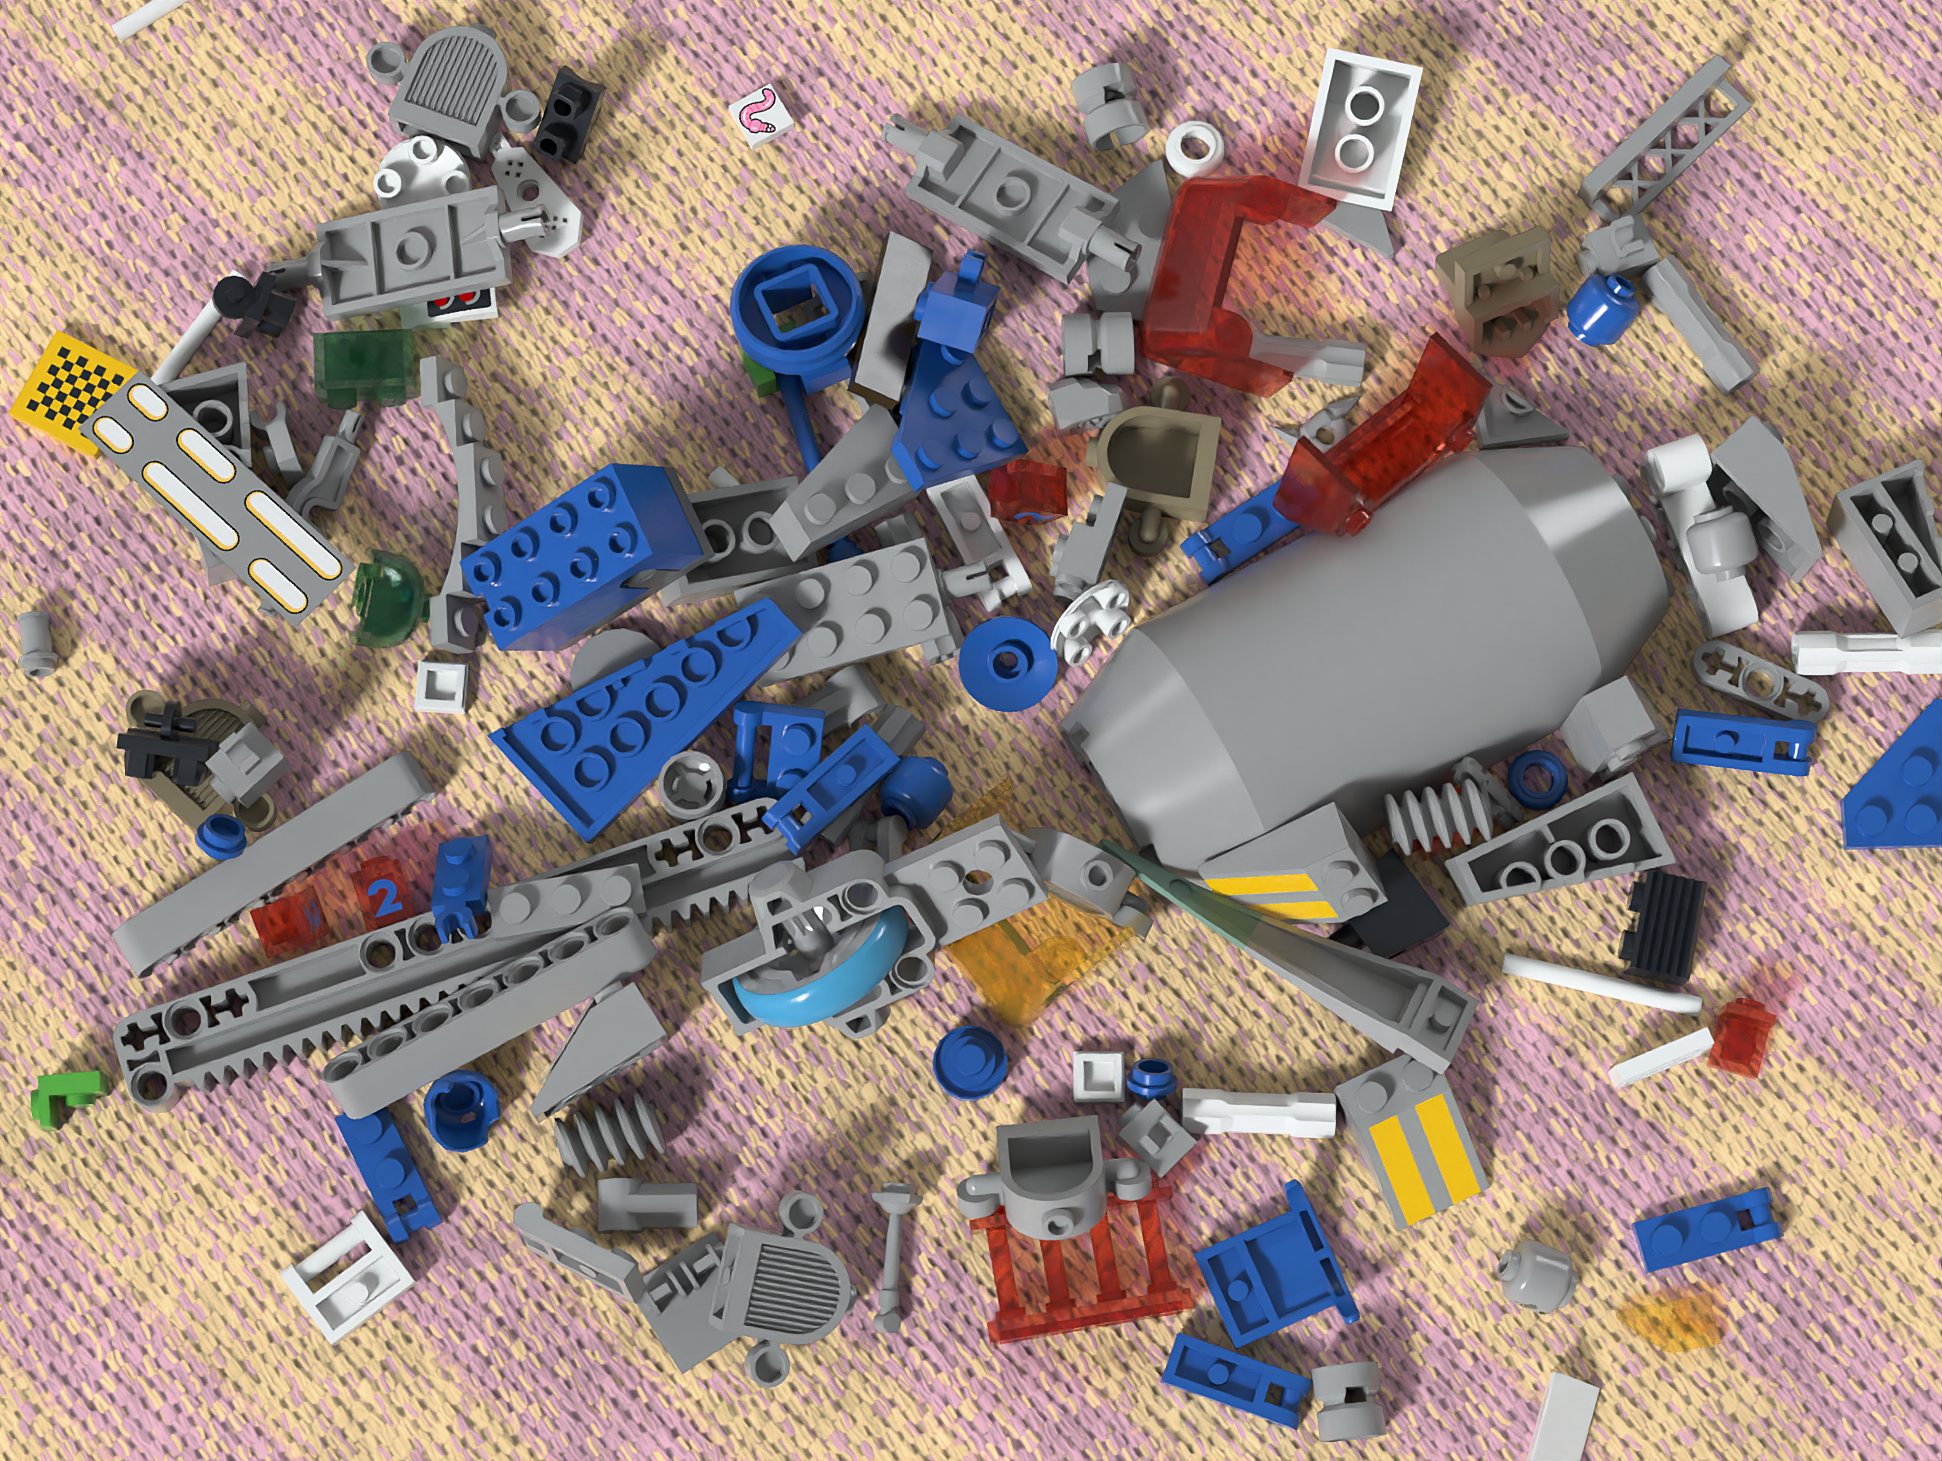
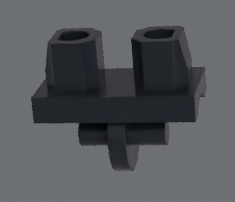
M566 65L559 69L534 140L535 150L554 161L565 158L574 164L578 163L584 154L594 123L599 117L601 103L607 88L601 84L582 79L573 69Z
M262 271L253 286L248 280L240 276L225 277L217 283L212 293L213 306L220 315L233 320L241 319L233 335L246 339L250 337L254 330L278 338L283 328L285 329L289 323L297 298L273 289L277 276Z
M168 700L163 713L147 711L145 715L144 725L161 728L160 732L130 727L126 733H118L116 748L125 750V776L153 779L156 777L158 755L175 757L172 782L198 787L203 783L208 768L205 763L218 751L219 741L178 735L179 731L195 734L198 720L181 716V702Z

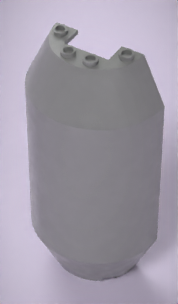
M1570 445L1458 451L1130 629L1058 724L1057 728L1080 768L1082 769L1086 766L1089 768L1132 842V853L1212 891L1199 874L1198 866L1327 804L1335 802L1360 839H1363L1386 826L1383 805L1384 795L1391 794L1399 807L1401 806L1404 791L1410 790L1418 803L1421 801L1422 791L1425 787H1431L1438 797L1441 795L1444 784L1451 783L1453 787L1458 786L1454 781L1452 767L1455 763H1460L1465 757L1474 758L1483 767L1482 770H1487L1559 730L1581 697L1624 675L1667 614L1669 598L1674 596V591L1669 579L1662 571L1659 559L1652 543L1657 541L1653 526L1645 516L1641 515L1638 517L1628 501L1631 499V494L1623 478L1617 473L1611 476L1586 447ZM1151 888L1155 897L1163 896L1162 894Z

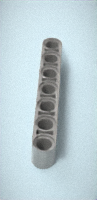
M411 751L398 753L248 845L239 857L224 860L120 925L113 932L112 937L137 978H147L153 974L151 969L164 961H167L168 964L172 963L196 948L194 942L207 934H210L211 937L217 935L239 921V914L252 906L255 910L281 895L283 893L281 888L294 880L300 883L326 867L324 863L326 860L337 853L341 857L368 841V834L381 826L384 830L411 814V807L423 800L426 803L433 800L437 792Z
M622 906L614 908L339 1054L324 1067L321 1078L348 1118H364L598 994L608 986L641 971L654 960L657 949L631 907Z

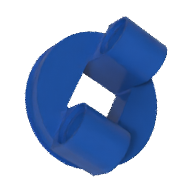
M790 244L776 247L752 260L738 276L730 297V315L734 332L744 352L753 361L766 369L781 374L796 375L798 383L806 396L850 378L851 368L846 355L851 351L861 335L865 320V307L859 280L849 264L837 254L827 249L808 244ZM811 284H813L828 315L786 333H781L773 315L813 298Z

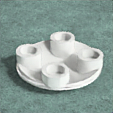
M422 135L405 140L388 152L379 166L373 185L379 205L384 210L471 191L472 179L466 161L454 147L444 141Z
M1120 580L1101 582L1084 592L1067 608L1057 622L1051 637V649L1055 648L1057 657L1064 659L1070 666H1079L1090 656L1093 647L1089 642L1096 635L1103 632L1109 639L1113 640L1127 630L1131 619L1125 613L1129 603V589L1126 584Z

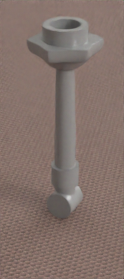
M883 1182V1192H872V1199L878 1202L883 1210L890 1214L882 1290H879L878 1306H881V1309L873 1319L874 1328L881 1333H895L901 1326V1319L896 1314V1307H899L900 1292H897L902 1215L910 1212L923 1201V1196L913 1195L914 1185Z

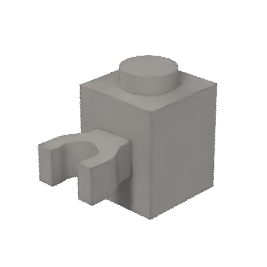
M1631 214L1613 220L1609 226L1587 233L1580 247L1582 252H1579L1577 255L1579 267L1585 279L1593 274H1602L1605 278H1609L1612 273H1616L1627 280L1642 276L1652 266L1656 265L1660 258L1641 214L1634 217Z
M251 722L244 726L237 734L233 732L219 745L221 749L205 763L214 775L208 782L228 804L237 798L247 809L292 768L285 756Z
M1155 1099L1145 1108L1137 1101L1116 1122L1122 1130L1117 1134L1115 1140L1133 1158L1147 1162L1151 1169V1176L1157 1182L1197 1143Z

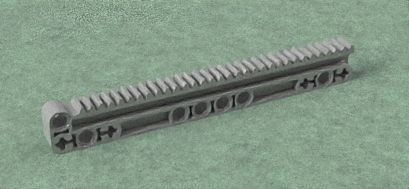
M765 797L509 885L638 863L647 916L639 917L638 919L651 940H653L654 926L660 925L667 934L673 933V920L679 918L687 928L691 927L693 912L698 911L706 921L711 920V908L713 905H717L724 914L730 913V901L734 898L744 908L748 907V888L750 882L760 871L771 864L779 861H790L804 872H806V865L801 854L795 856L785 845L788 840L777 828L774 829V832L765 834L761 827H757L759 825L758 817L765 814L778 802L775 799ZM739 821H743L744 830L747 832L749 841L744 844L741 843L740 831L736 824ZM718 830L726 831L733 838L731 845L727 849L715 852L706 847L705 840L710 833ZM695 837L697 850L701 856V859L694 860L688 839ZM667 847H673L675 853H682L678 856L679 864L675 867H669L666 860L659 861L664 858L663 850ZM487 898L486 913L491 915L489 900ZM430 911L131 1014L123 1018L115 1027L113 1034L115 1050L132 1099L148 1112L156 1114L166 1113L176 1106L180 1100L182 1090L196 1085L205 1094L211 1093L212 1079L216 1078L225 1088L231 1085L232 1072H236L244 1081L250 1080L252 1065H256L263 1074H267L270 1069V1059L275 1058L283 1067L289 1066V1054L294 1051L303 1061L307 1060L309 1046L312 1044L322 1054L327 1053L328 1039L334 1038L341 1047L347 1046V1034L350 1031H353L361 1041L365 1040L367 1025L372 1024L380 1033L386 1029L387 1018L391 1017L397 1024L405 1020V1012L411 1011L413 1014L424 1010L425 1005H433L574 929L496 942L493 925H491L487 932L476 935L473 939H468L464 928H458L450 933L449 943L442 944L438 949L428 952L419 948V939L427 930L436 929L435 917L433 912ZM385 945L395 948L396 956L391 965L385 968H376L371 965L370 959L375 949ZM240 996L244 1002L249 1003L242 1006L243 1015L236 1018L230 1011L225 1010L233 1007L232 998ZM209 1004L219 1013L215 1015L220 1022L217 1026H215L212 1014L207 1009ZM189 1012L199 1013L201 1015V1024L198 1030L191 1035H179L177 1025L180 1018ZM160 1021H162L163 1028L171 1039L168 1043L158 1034L163 1032L162 1028L158 1025ZM139 1029L148 1036H152L144 1040L145 1049L142 1051H138L133 1045H129V1043L136 1040L135 1032ZM156 1076L165 1077L167 1089L164 1095L157 1100H146L144 1096L146 1083Z

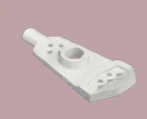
M501 131L495 134L489 150L495 157L491 170L499 187L504 190L505 199L511 212L535 207L539 204H544L549 212L550 222L543 224L544 226H551V234L544 236V238L538 236L525 239L529 249L535 253L561 259L580 246L584 215L523 147L511 148ZM528 187L539 188V195L533 201H525L523 199V192Z

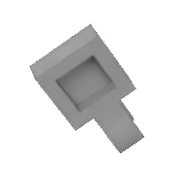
M279 401L275 403L277 416L272 421H261L256 409L250 411L249 418L256 435L263 440L271 442V445L263 447V451L272 475L282 473L287 488L291 491L300 480L305 478L290 433L291 421L284 404Z

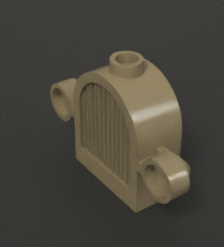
M1165 376L1154 383L1150 394L1151 406H1139L1121 412L1106 425L1100 438L1089 437L1085 466L1095 467L1097 480L1103 492H1106L1109 482L1128 488L1124 509L1142 513L1141 517L1134 520L1129 528L1128 543L1136 554L1143 557L1155 556L1166 546L1168 530L1161 520V516L1205 523L1208 512L1222 417L1184 412L1189 403L1190 391L1187 384L1175 376Z
M153 690L137 691L127 701L126 716L135 728L160 732L161 728L145 726L144 719L147 711L163 713L166 702L160 694ZM203 699L182 708L181 716L198 720L196 733L179 731L178 735L219 741L220 745L233 732L237 734L249 722L259 730L267 719L246 699L240 706L221 699ZM158 755L156 777L153 779L136 778L195 833L199 825L213 814L230 815L234 811L236 819L244 825L246 830L251 832L267 830L273 825L277 817L276 804L267 792L248 809L237 798L228 804L208 783L214 777L209 768H207L203 783L198 787L173 783L175 757Z

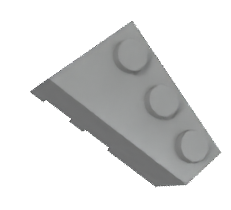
M874 403L768 520L793 562L905 506L921 493V491L914 492L891 452L893 438L899 431V428L885 407Z
M1922 458L1837 492L1826 521V526L1901 640L1942 623V537H1939L1933 517L1935 508L1932 497H1928L1923 479L1925 470Z
M1627 675L1581 697L1559 729L1561 736L1587 782L1599 776L1603 783L1609 782L1629 771L1628 765L1638 760L1639 756L1672 740L1645 689L1641 688L1638 683L1635 684L1634 680Z

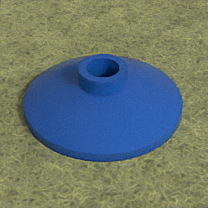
M998 616L983 621L967 635L960 649L958 660L959 674L967 692L983 706L1000 712L1022 711L1039 703L1051 690L1058 669L1057 653L1055 648L1051 649L1050 637L1037 624L1022 617ZM1008 651L1013 652L1017 655L1018 661L1013 666H1006L1001 662L1000 655Z

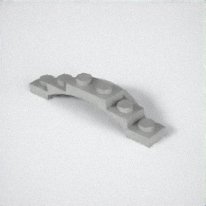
M432 356L420 359L421 405L438 414L447 434L457 472L459 509L456 542L446 580L440 595L429 597L431 646L461 655L476 652L475 634L478 622L474 613V603L484 602L486 599L474 596L459 562L505 532L507 518L502 485L505 471L501 462V454L491 450L484 439L486 426L482 418V410L465 403L467 381L464 375V367L439 356Z

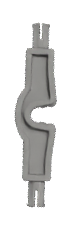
M348 409L345 411L336 435H325L307 476L291 489L285 499V502L325 539L324 532L310 521L308 514L313 506L324 511L334 512L342 504L351 473L361 452L353 444L363 421H365L364 416ZM263 599L257 611L265 616L277 619L278 612Z

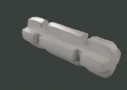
M1465 757L1460 763L1453 765L1454 781L1460 787H1462L1464 780L1470 779L1480 792L1482 778L1485 780L1492 816H1494L1493 819L1501 827L1509 829L1515 823H1521L1524 818V813L1521 811L1522 805L1513 796L1507 795L1509 792L1487 771L1482 770L1483 767L1474 758Z

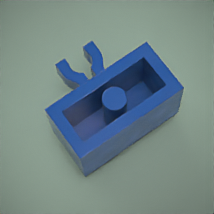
M968 249L966 255L964 254L958 274L945 270L936 283L929 281L926 291H922L919 296L914 313V319L921 321L918 337L972 354L975 353L987 335L1001 289L999 286L980 281L987 254Z

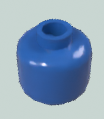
M1612 273L1609 278L1604 277L1602 274H1593L1588 277L1566 306L1567 317L1570 320L1568 322L1569 330L1580 341L1592 347H1598L1600 344H1615L1639 314V305L1633 296L1635 292L1634 286L1626 278L1616 273Z
M917 756L904 757L879 788V799L882 803L881 811L883 815L902 816L907 824L908 831H911L913 828L927 829L934 823L953 797V787L948 779V770L940 761L929 756L924 758Z

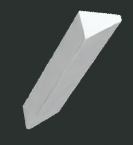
M1551 1372L1526 1461H1580L1600 1388L1559 1372Z

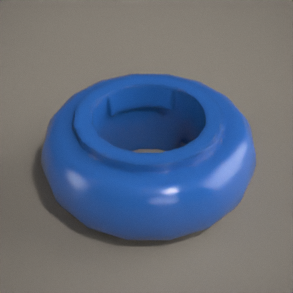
M1537 749L1526 751L1514 759L1508 768L1506 781L1509 793L1524 808L1539 811L1550 809L1561 801L1567 791L1568 775L1565 766L1558 757L1550 752ZM1539 766L1549 772L1551 775V787L1547 792H1532L1524 784L1523 775L1529 767Z

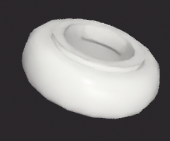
M1187 121L1179 124L1170 132L1165 144L1166 158L1170 166L1178 174L1188 178H1203L1212 174L1221 165L1225 155L1224 141L1220 132L1211 124L1203 121ZM1198 138L1207 143L1210 150L1206 157L1193 160L1183 154L1181 144L1186 139Z

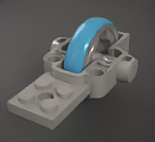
M1000 813L887 864L884 863V860L877 853L861 849L845 854L808 872H804L790 861H779L764 868L750 882L748 892L758 924L751 932L703 953L700 983L718 1003L734 1026L733 1030L738 1037L766 1024L779 1028H794L824 1021L847 1037L860 1039L876 1032L885 1024L891 1012L889 1003L917 992L932 982L935 975L936 949L1048 900V888ZM974 870L988 872L992 876L987 882L981 884L971 883L965 879L966 874ZM906 911L908 912V914L910 915L915 924H908V917Z

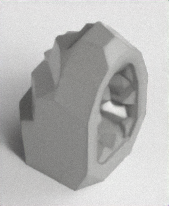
M1074 377L1047 384L1046 386L1049 407L1059 437L1071 436L1106 427L1116 415L1132 408L1129 395L1124 393L1116 384H1099L1089 378L1076 380Z

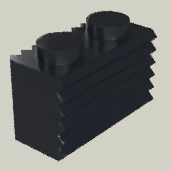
M1647 870L1641 877L1640 882H1632L1627 900V910L1635 912L1632 929L1623 930L1617 955L1618 959L1626 960L1623 974L1683 986L1690 980L1707 882L1655 870Z

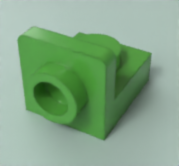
M101 1071L38 1076V1089L31 1091L33 1119L40 1120V1127L49 1132L59 1131L58 1100H64L65 1108L93 1107L96 1105L95 1097L109 1096L108 1076Z

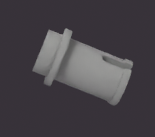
M30 611L18 616L22 656L18 659V665L24 669V675L27 677L39 678L52 675L55 672L54 666L59 662L58 655L53 653L51 616L45 611Z

